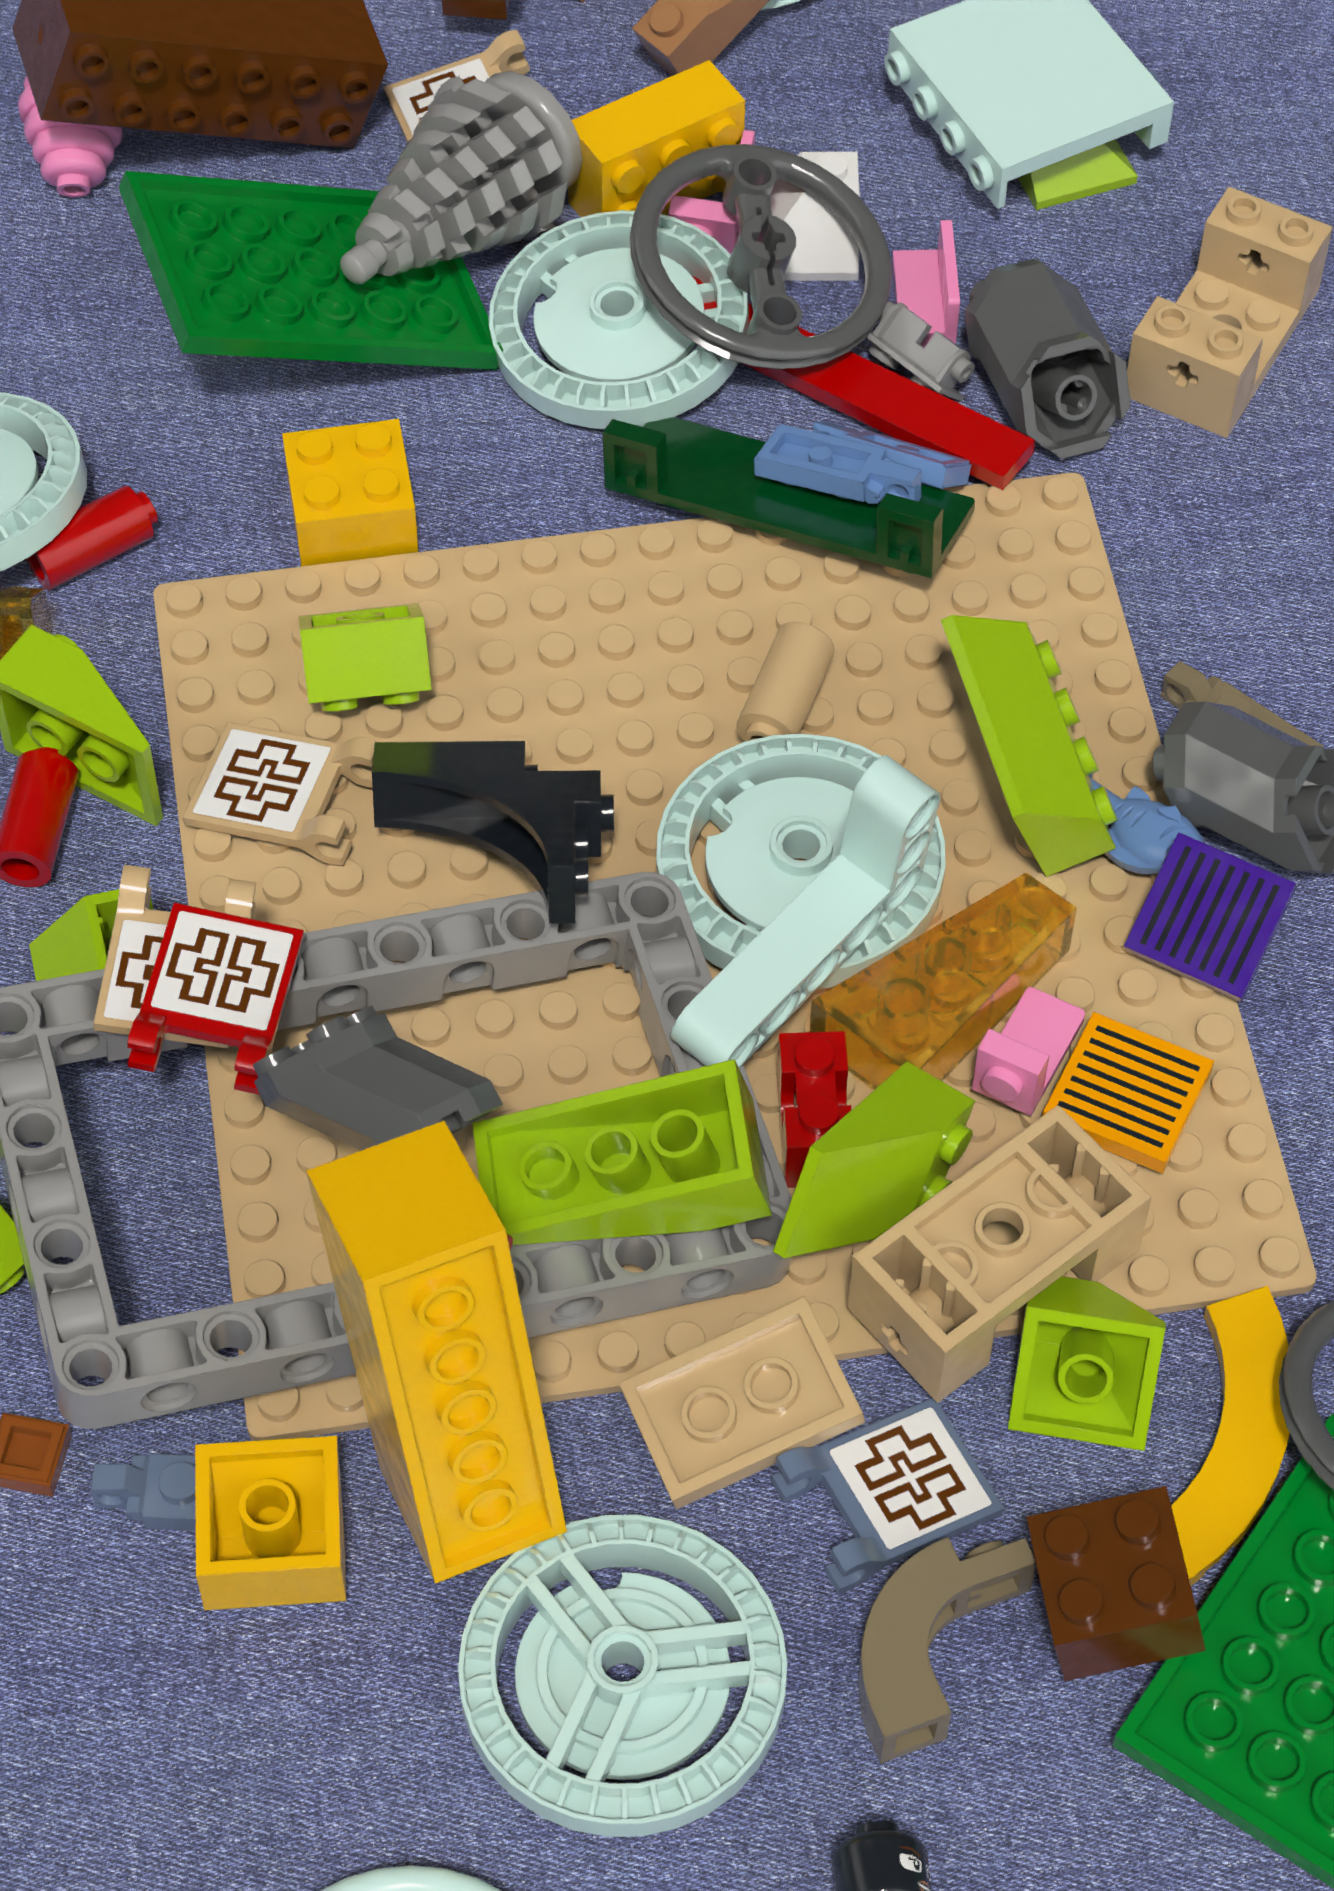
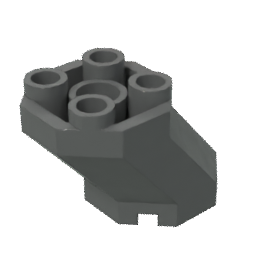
M1029 259L991 269L987 277L978 281L969 294L970 303L965 309L970 355L984 366L1016 429L1024 435L1035 439V443L1061 459L1104 448L1112 433L1107 432L1116 418L1122 420L1131 406L1126 361L1112 352L1078 288L1046 264L1035 259Z
M1211 702L1184 703L1164 734V745H1159L1153 754L1154 774L1160 782H1163V789L1171 805H1176L1181 815L1190 820L1195 828L1213 830L1290 871L1334 874V748L1324 749L1322 746H1310L1233 706Z
M373 1005L346 1018L343 1015L334 1018L307 1033V1041L292 1049L289 1046L282 1048L252 1065L259 1077L254 1081V1084L266 1107L359 1151L441 1121H445L451 1133L454 1134L503 1105L490 1079L398 1038L386 1014L377 1015Z

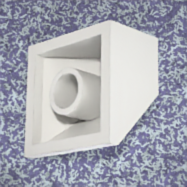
M801 152L798 154V156L820 165L837 176L859 196L857 152ZM777 179L770 195L772 215L785 221L793 229L796 236V248L785 272L784 281H858L859 246L848 227L821 200L797 186Z

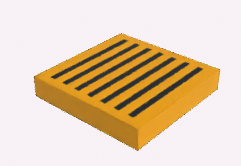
M1093 1012L1043 1110L1042 1116L1059 1105L1104 1150L1163 1174L1212 1073L1214 1060Z

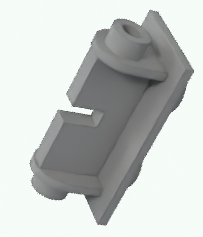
M891 301L886 302L878 320L880 323L866 337L873 342L868 351L893 369H897L902 364L914 374L910 379L911 381L941 395L963 401L965 396L953 387L957 381L963 383L972 375L975 365L970 361V353L960 348L938 331L934 333L924 348L920 344L932 326L902 302L896 304Z

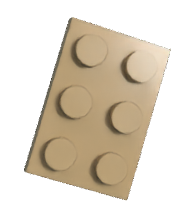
M806 1296L618 1382L676 1510L776 1464V1458L788 1450L797 1447H813L865 1423L862 1410Z

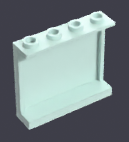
M965 0L890 29L888 54L884 58L885 69L890 81L895 86L900 85L911 99L917 115L922 120H927L940 136L942 145L947 153L957 157L968 171L974 187L978 191H984L997 209L1005 207L1008 181L1129 133L1135 132L1148 149L1168 142L1174 101L1089 0Z

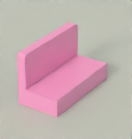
M940 220L937 250H893L892 254L895 304L902 302L932 326L920 344L924 348L936 331L942 333L955 344L957 337L960 293L952 220Z

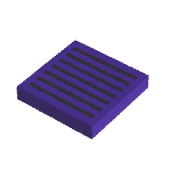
M1178 832L1124 944V948L1126 951L1243 1002L1296 891V883Z

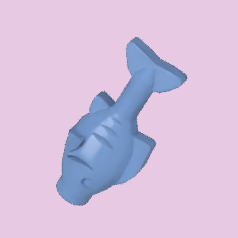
M1090 774L1089 777L1093 788L1102 787L1101 784L1093 780V774ZM1133 787L1125 799H1121L1105 788L1118 821L1109 824V830L1116 848L1104 854L1125 870L1138 874L1158 875L1178 832L1205 843L1191 821L1181 815L1176 805L1166 806L1160 802L1151 801L1149 795L1139 787Z

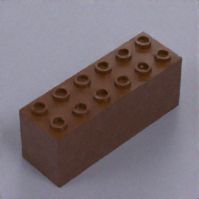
M21 0L12 28L40 119L44 121L354 149L388 67L387 60L363 0Z

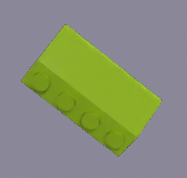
M950 615L941 619L1012 818L1045 876L1048 877L1115 849L1116 846L1108 825L1118 821V818L1105 787L1102 786L1094 789L1089 775L1098 772L1099 768L1085 736L1075 740L1070 726L1079 723L1080 718L1067 688L1056 691L1052 678L1062 674V671L1049 641L1045 640L1037 644L1027 622Z

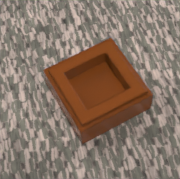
M2 1413L0 1419V1487L53 1497L72 1438L70 1425Z

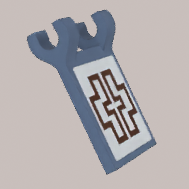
M933 1398L821 1446L797 1447L788 1450L776 1458L775 1463L780 1471L772 1474L770 1479L783 1502L799 1498L822 1482L854 1534L855 1538L844 1541L831 1549L830 1555L834 1563L827 1565L824 1570L838 1594L856 1588L882 1568L915 1554L944 1538H951L1002 1515L1004 1511L1003 1505L939 1403Z

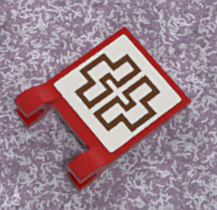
M174 903L140 1012L134 1019L129 1033L127 1048L131 1049L128 1059V1067L155 1072L162 1049L164 1034L183 1035L239 1047L234 1071H238L234 1090L260 1095L254 1084V1081L259 1077L252 1065L271 1054L304 938V930Z

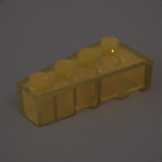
M1024 873L813 999L811 1003L809 1032L845 1031L848 1071L874 1090L906 1061L943 1081L984 1039L988 1030H993L1019 1003L1025 990L1029 987H1034L1070 950L1077 907L1028 873Z

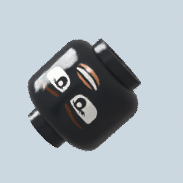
M872 1821L861 1824L855 1829V1836L846 1839L834 1850L832 1858L834 1891H932L926 1847L917 1837L900 1832L899 1826L893 1822Z

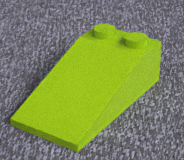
M735 1059L472 1123L479 1183L505 1227L506 1233L513 1238L512 1245L708 1231L772 1215L754 1101Z

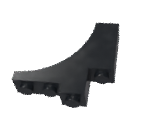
M525 741L375 742L372 765L374 828H397L434 833L458 839L492 852L510 862L535 884L546 904L549 924L575 923L576 898H588V857H601V833H614V794H601V770L538 771V764L526 765Z

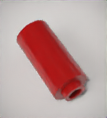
M124 485L78 508L69 524L51 542L32 556L26 558V561L44 589L50 591L154 537L152 525L158 522L157 513L149 497L143 491L135 493L128 485Z
M40 747L36 750L24 752L17 761L0 821V879L16 886H43L50 881L79 776L76 765L66 755L59 754L57 749Z

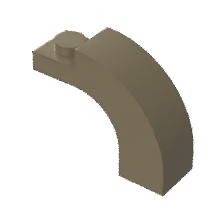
M949 1537L944 1538L919 1551L902 1564L879 1592L868 1616L862 1640L858 1674V1696L862 1720L880 1764L947 1739L951 1710L934 1675L928 1650L936 1636L954 1620L1031 1591L1036 1560L1025 1538L1006 1545L1002 1541H991L982 1544L966 1555L965 1560L959 1561Z

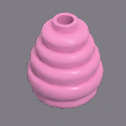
M26 75L24 79L25 90L18 99L19 116L24 123L25 139L32 146L33 158L41 165V177L48 184L57 187V192L63 196L82 197L88 195L90 188L99 185L106 178V168L114 159V149L121 143L123 138L122 128L41 120Z

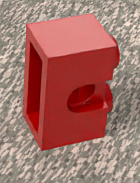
M845 1031L779 1033L777 1088L783 1175L788 1188H796L810 1147L852 1110L851 1105H847L848 1059ZM794 1093H796V1107H794Z

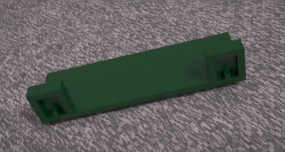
M675 417L647 422L643 427L612 419L602 432L606 489L931 579L975 509V499L972 497L921 484L922 495L919 502L886 493L878 504H868L866 501L843 499L833 494L796 485H786L780 481L755 476L754 458L766 442Z

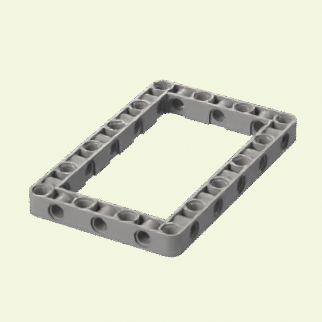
M639 872L589 881L588 898H576L575 923L549 924L548 910L544 899L539 891L306 932L304 933L277 1030L316 1023V1017L364 1009L371 1005L378 1012L442 1000L444 993L491 985L492 990L565 977L568 970L614 962L616 967L622 966L624 971L630 970L641 1000L638 1013L661 1077L705 1066L671 1040L670 1034L677 1018L685 1007L713 979L683 896L676 883L662 874ZM392 961H402L405 963H395ZM105 969L1 987L0 1033L16 1032V1034H0V1162L53 1391L61 1415L72 1425L84 1429H97L356 1374L334 1282L118 1326L55 1066L106 1056L108 1062L129 1058L131 1049L127 1048L129 1035L94 1031L93 1023ZM163 1040L161 1052L185 1048L187 1043ZM744 1065L739 1069L754 1101L772 1215L708 1231L513 1245L510 1254L528 1338L766 1288L779 1283L788 1274L793 1257L783 1258L774 1253L773 1249L792 1197ZM31 1142H41L46 1144L39 1148H29L24 1146L25 1144ZM752 1238H763L774 1245H761L753 1241ZM57 1257L75 1259L74 1262L66 1265H57L50 1262ZM633 1264L645 1271L634 1273L625 1270L621 1266ZM225 1347H234L241 1349L245 1353L237 1357H225L219 1355L217 1351ZM86 1376H98L106 1380L97 1386H84L77 1383L79 1379Z

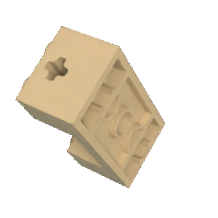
M1229 186L1205 222L1197 270L1176 303L1157 296L1133 333L1127 367L1130 399L1228 438L1319 291L1333 227Z
M1057 1105L854 1254L847 1308L928 1394L939 1403L989 1365L996 1325L1070 1269L1083 1280L1098 1282L1140 1249L1152 1197ZM993 1222H1007L1019 1231L1021 1237L1011 1244H998L988 1239L983 1229Z

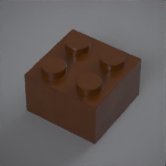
M1167 1486L1027 1516L1052 1639L1065 1681L1206 1651Z

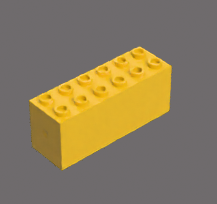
M445 1121L306 1170L379 1468L435 1584L556 1537L559 1534L566 1533L567 1529L506 1229Z

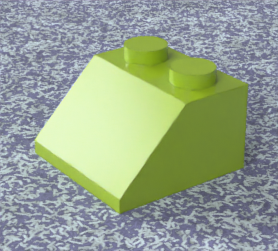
M419 603L298 616L309 704L321 702L322 711H342L357 708L358 698L382 696L383 704H405L420 700L419 691L432 690L424 616Z

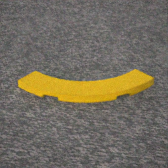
M1268 1285L1207 1305L1205 1309L1204 1319L1212 1336L1220 1366L1223 1394L1221 1419L1213 1447L1202 1469L1184 1493L1171 1505L1191 1586L1200 1580L1209 1568L1242 1540L1256 1520L1275 1484L1288 1444L1290 1432L1287 1429L1280 1405L1279 1377L1283 1358L1287 1353L1289 1343L1281 1315Z

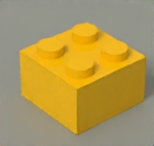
M399 419L282 433L287 479L301 567L418 552L415 504Z

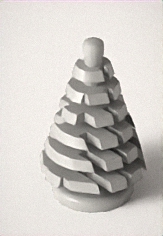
M512 71L493 74L485 82L474 79L464 84L460 76L448 79L438 89L434 96V101L428 105V112L418 122L414 129L413 137L406 143L398 162L393 166L386 178L390 185H385L379 191L371 208L368 209V215L358 227L355 236L357 245L341 257L340 268L343 275L354 284H364L376 273L384 276L401 274L411 268L435 265L439 261L465 256L467 253L488 250L495 245H505L520 241L522 238L527 239L539 236L555 228L552 221L562 215L566 189L579 178L583 162L580 139L569 114L550 91L534 79Z

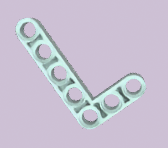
M883 755L879 757L866 770L854 789L840 854L685 1007L672 1028L671 1040L705 1066L735 1059L740 1068L911 893L923 871L941 794L889 756Z

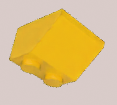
M337 1436L195 1445L196 1578L204 1610L346 1601L345 1541Z

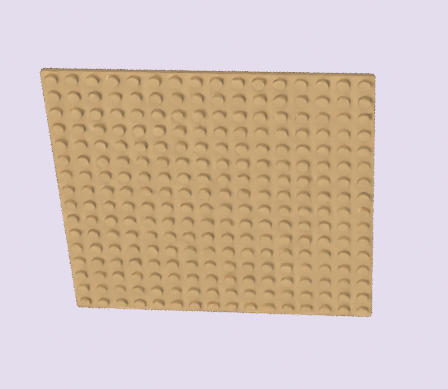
M1063 473L1014 479L1010 481L1004 490H1000L988 483L944 488L946 491L974 498L975 509L932 579L866 560L852 558L848 555L812 545L798 543L758 530L744 528L711 517L171 582L160 584L154 589L153 595L188 906L224 913L230 879L256 882L254 920L304 930V933L539 890L523 872L510 862L476 845L434 833L397 828H374L373 788L358 785L342 774L323 813L345 820L346 827L341 838L350 839L352 847L342 866L324 863L297 847L184 825L182 817L227 722L336 743H343L355 737H368L379 742L525 741L526 765L538 764V771L601 770V794H614V833H601V857H588V882L639 872L656 873L657 833L666 806L676 789L697 767L716 754L744 742L737 732L736 724L780 626L788 622H803L822 630L832 640L835 652L800 734L834 737L861 745L881 756L887 755L938 791L941 795L937 816L945 840L946 867L938 909L926 932L906 954L887 968L859 981L831 988L817 989L743 1064L782 1172L783 1161L777 1088L779 1033L845 1031L848 1059L847 1105H851V1109L856 1107L906 1061L974 1099L975 1104L966 1124V1127L973 1130L972 1138L958 1162L950 1165L946 1176L948 1180L954 1182L1042 1117L1043 1110L1092 1013L1096 1012L1214 1060L1212 1073L1163 1174L1106 1151L1152 1198L1140 1249L1098 1282L1153 1315L1206 1308L1207 1305L1267 1285L1273 1298L1303 1294L1313 1289L1317 1278L1316 1270L1237 1000L1125 950L1124 944L1157 878V874H1138L1125 870L1103 853L1048 877L1045 876L1012 818L941 619L950 615L1027 622L1037 644L1048 640L1057 658L1062 674L1053 677L1052 680L1056 691L1067 688L1077 710L1080 722L1070 727L1075 740L1085 736L1099 768L1098 772L1093 773V780L1121 799H1125L1133 787H1139L1149 795L1151 801L1172 806L1163 789V782L1156 778L1153 771V754L1155 749L1162 745L1087 486L1080 474ZM419 603L424 616L432 690L419 691L420 700L405 704H383L382 696L358 698L357 708L342 711H322L321 702L308 703L298 616ZM709 820L694 842L690 856L693 871L702 889L715 905L734 920L746 925V923L734 916L721 903L709 882L705 864L707 837L723 832ZM798 858L795 860L803 861L806 859ZM705 958L712 979H714L723 969ZM392 961L395 963H405L402 961ZM614 962L568 970L565 977L492 990L491 985L444 993L442 1000L376 1012L377 1015L386 1014L398 1038L491 1080L503 1105L475 1122L660 1077L638 1013L641 1000L630 970L624 971L622 966L616 967ZM1029 987L1036 988L1085 1011L1084 1023L1032 1116L972 1090L978 1047L989 1029L1002 1033L1025 990ZM362 1009L316 1017V1023L277 1030L271 1054L287 1046L292 1049L307 1041L306 1034L339 1016L343 1015L346 1018ZM204 1045L233 1303L333 1283L306 1170L359 1152V1150L266 1107L261 1095L234 1090V1083L238 1071H234L239 1047L229 1045L228 1048ZM794 1093V1107H796V1093ZM470 1124L452 1135L479 1181L473 1125ZM788 1188L791 1197H793L795 1188ZM993 1222L983 1229L987 1238L998 1244H1011L1021 1237L1019 1231L1007 1222ZM752 1238L753 1241L761 1245H774L763 1238ZM873 1240L794 1256L788 1274L779 1283L766 1288L530 1337L528 1342L541 1403L622 1392L618 1382L805 1296L837 1361L890 1353L847 1308L853 1255ZM633 1264L621 1266L625 1270L634 1273L645 1271ZM1072 1269L1062 1275L1064 1277L1081 1279ZM1025 1304L996 1325L994 1338L1021 1334ZM238 1349L239 1355L245 1353L241 1349ZM356 1374L244 1398L247 1430L252 1441L304 1438L370 1428Z

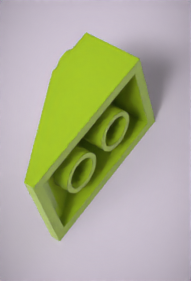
M31 624L0 660V732L5 750L19 757L24 752L36 750L40 747L57 749L59 754L66 755L76 765L79 772L76 783L77 787L157 826L163 819V813L149 742L84 651L70 638L61 634L52 635Z
M906 1061L810 1147L773 1252L783 1258H789L876 1239L950 1185L952 1181L946 1178L950 1165L958 1162L972 1138L973 1130L966 1127L975 1100Z

